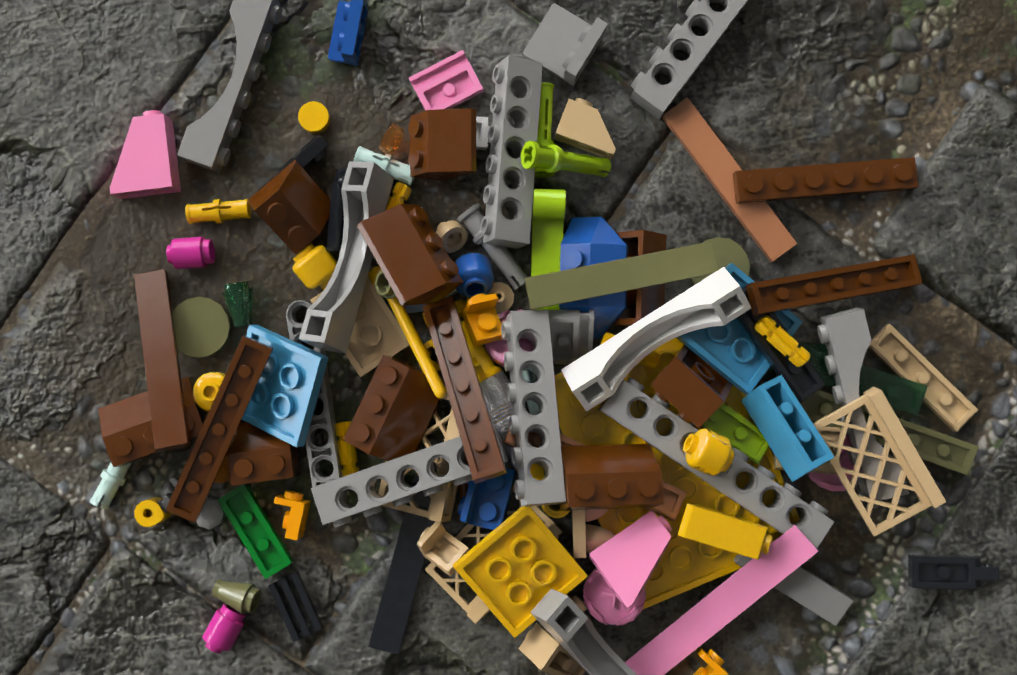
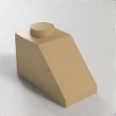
M576 98L575 101L568 99L554 140L599 157L608 158L611 161L616 148L598 109L593 108V104L581 98Z
M536 623L518 648L541 671L548 674L583 675L585 672L584 668L541 624Z

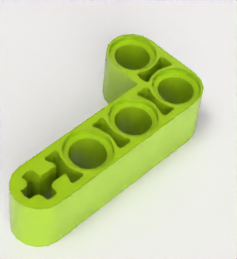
M534 189L531 277L560 271L561 242L563 240L566 204L565 190ZM559 305L534 310H560Z

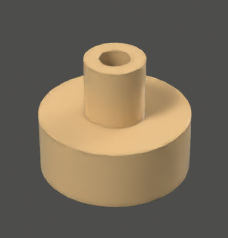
M451 220L441 222L437 226L436 234L442 239L446 253L456 252L466 243L467 231L459 222Z
M502 282L494 283L493 288L486 295H501L502 298L498 300L495 306L496 312L499 314L512 307L514 293L507 284Z

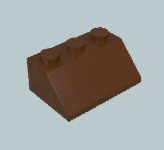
M400 204L357 224L359 231L401 305L430 304L444 299L463 283L458 273L457 265L449 258L443 247L442 239L434 232L428 221L427 213L419 205Z
M646 230L616 232L628 245V258L666 250V234ZM665 284L627 291V308L612 326L629 327L663 306L665 303Z
M383 355L343 441L386 461L416 452L441 399L434 395L423 371L397 358Z
M188 376L181 380L189 441L197 439L205 418L202 409L194 401L193 385ZM148 391L98 409L102 439L113 467H121L160 453L154 448Z
M649 444L561 446L566 502L559 504L560 511L653 508L664 504L662 471Z

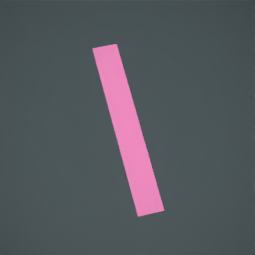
M796 525L792 526L771 543L768 555L762 553L760 559L750 560L625 661V663L637 675H665L815 555L818 550Z

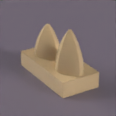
M609 509L572 511L573 558H586V552L594 551L615 536L605 528L586 525L585 523L602 517Z

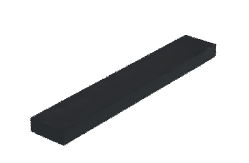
M417 473L414 478L413 486L417 485L419 481V476L417 475ZM420 491L412 496L419 508L429 509L431 500L429 495L424 497L423 491ZM405 512L368 647L399 654L425 560L417 546V542L422 532L435 523V521L429 520L427 517Z

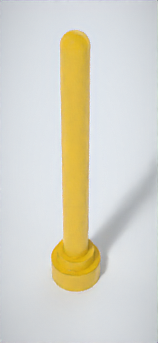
M376 266L368 273L373 286H375L377 274L381 271L380 266ZM397 297L387 299L434 395L439 399L444 398L447 390L404 305L400 304Z

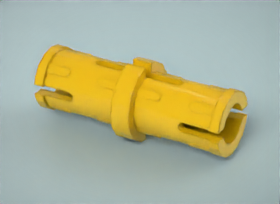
M214 199L213 203L187 204L185 207L186 219L189 224L209 221L221 224L225 220L249 219L252 213L248 199L224 202L221 199Z

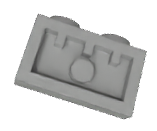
M554 3L524 49L523 56L529 60L542 62V68L574 86L604 38L608 23L597 17L593 25H590Z

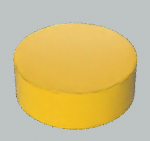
M311 101L300 108L298 120L305 131L318 134L325 131L329 126L330 114L323 104Z

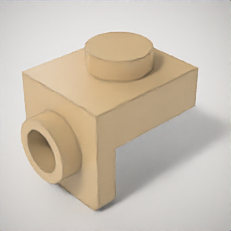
M436 521L431 527L426 528L422 532L417 542V546L423 556L450 577L456 572L453 564L470 550L466 545L446 532L443 525Z

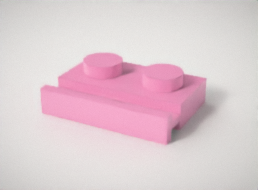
M463 50L409 77V81L425 110L451 109L483 92V87Z

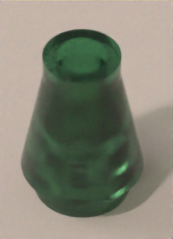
M242 281L224 284L225 292L222 295L232 317L234 327L253 324V288H249V282Z

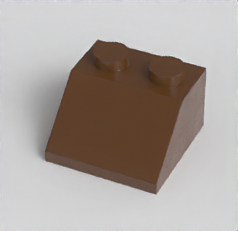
M476 109L425 110L410 116L408 127L410 135V153L408 157L410 177L442 181L476 172Z
M296 160L290 163L248 200L253 210L295 255L321 233L330 214V198Z
M683 345L650 385L662 401L670 402L678 409L679 416L685 422L693 423L700 428L725 402L733 384Z
M244 420L241 421L227 453L231 486L293 478L301 475L297 447Z

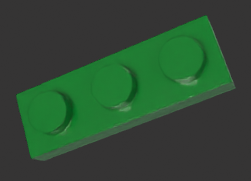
M242 484L217 499L265 580L294 562L248 484Z

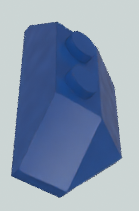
M603 217L572 218L561 242L560 271L628 258V245ZM627 291L559 304L560 310H580V313H589V310H594L593 340H600L627 308Z

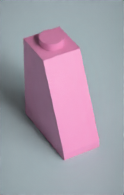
M145 111L143 116L132 118L110 185V194L119 199L181 192L173 120L161 111Z
M652 510L589 553L591 561L627 612L635 605L671 541L669 532L672 531L669 523L662 515L657 517Z

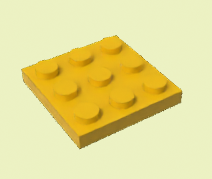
M530 506L520 507L453 564L454 569L514 638L537 620L530 612L551 588L566 595L588 577Z

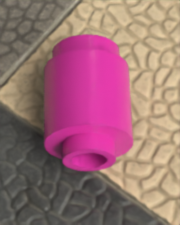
M204 237L172 239L171 245L167 246L166 256L169 264L173 263L175 269L202 268L215 262V247L212 239H205Z
M224 603L221 609L216 610L202 636L206 642V648L219 654L223 651H230L245 624L243 619L246 614H241Z

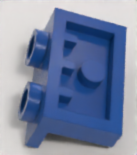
M367 0L338 2L328 53L330 61L358 66L369 11Z
M506 468L507 474L477 484L473 480L466 482L469 485L466 497H462L458 508V514L461 515L460 521L494 530L503 523L508 512L517 471Z

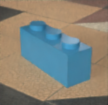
M782 375L758 386L741 400L792 482L834 458L831 450Z

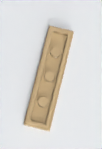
M886 324L871 339L872 341L868 349L952 431L958 432L978 411L891 324Z

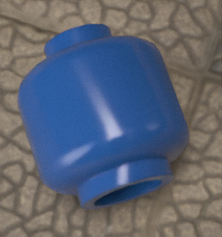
M468 253L455 261L459 269L458 273L463 280V283L456 288L459 294L471 298L474 295L487 294L494 286V275L491 262L486 256L479 253Z

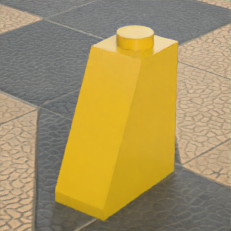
M697 503L687 504L678 535L757 560L761 558L762 553L768 555L773 536L768 535L769 527Z

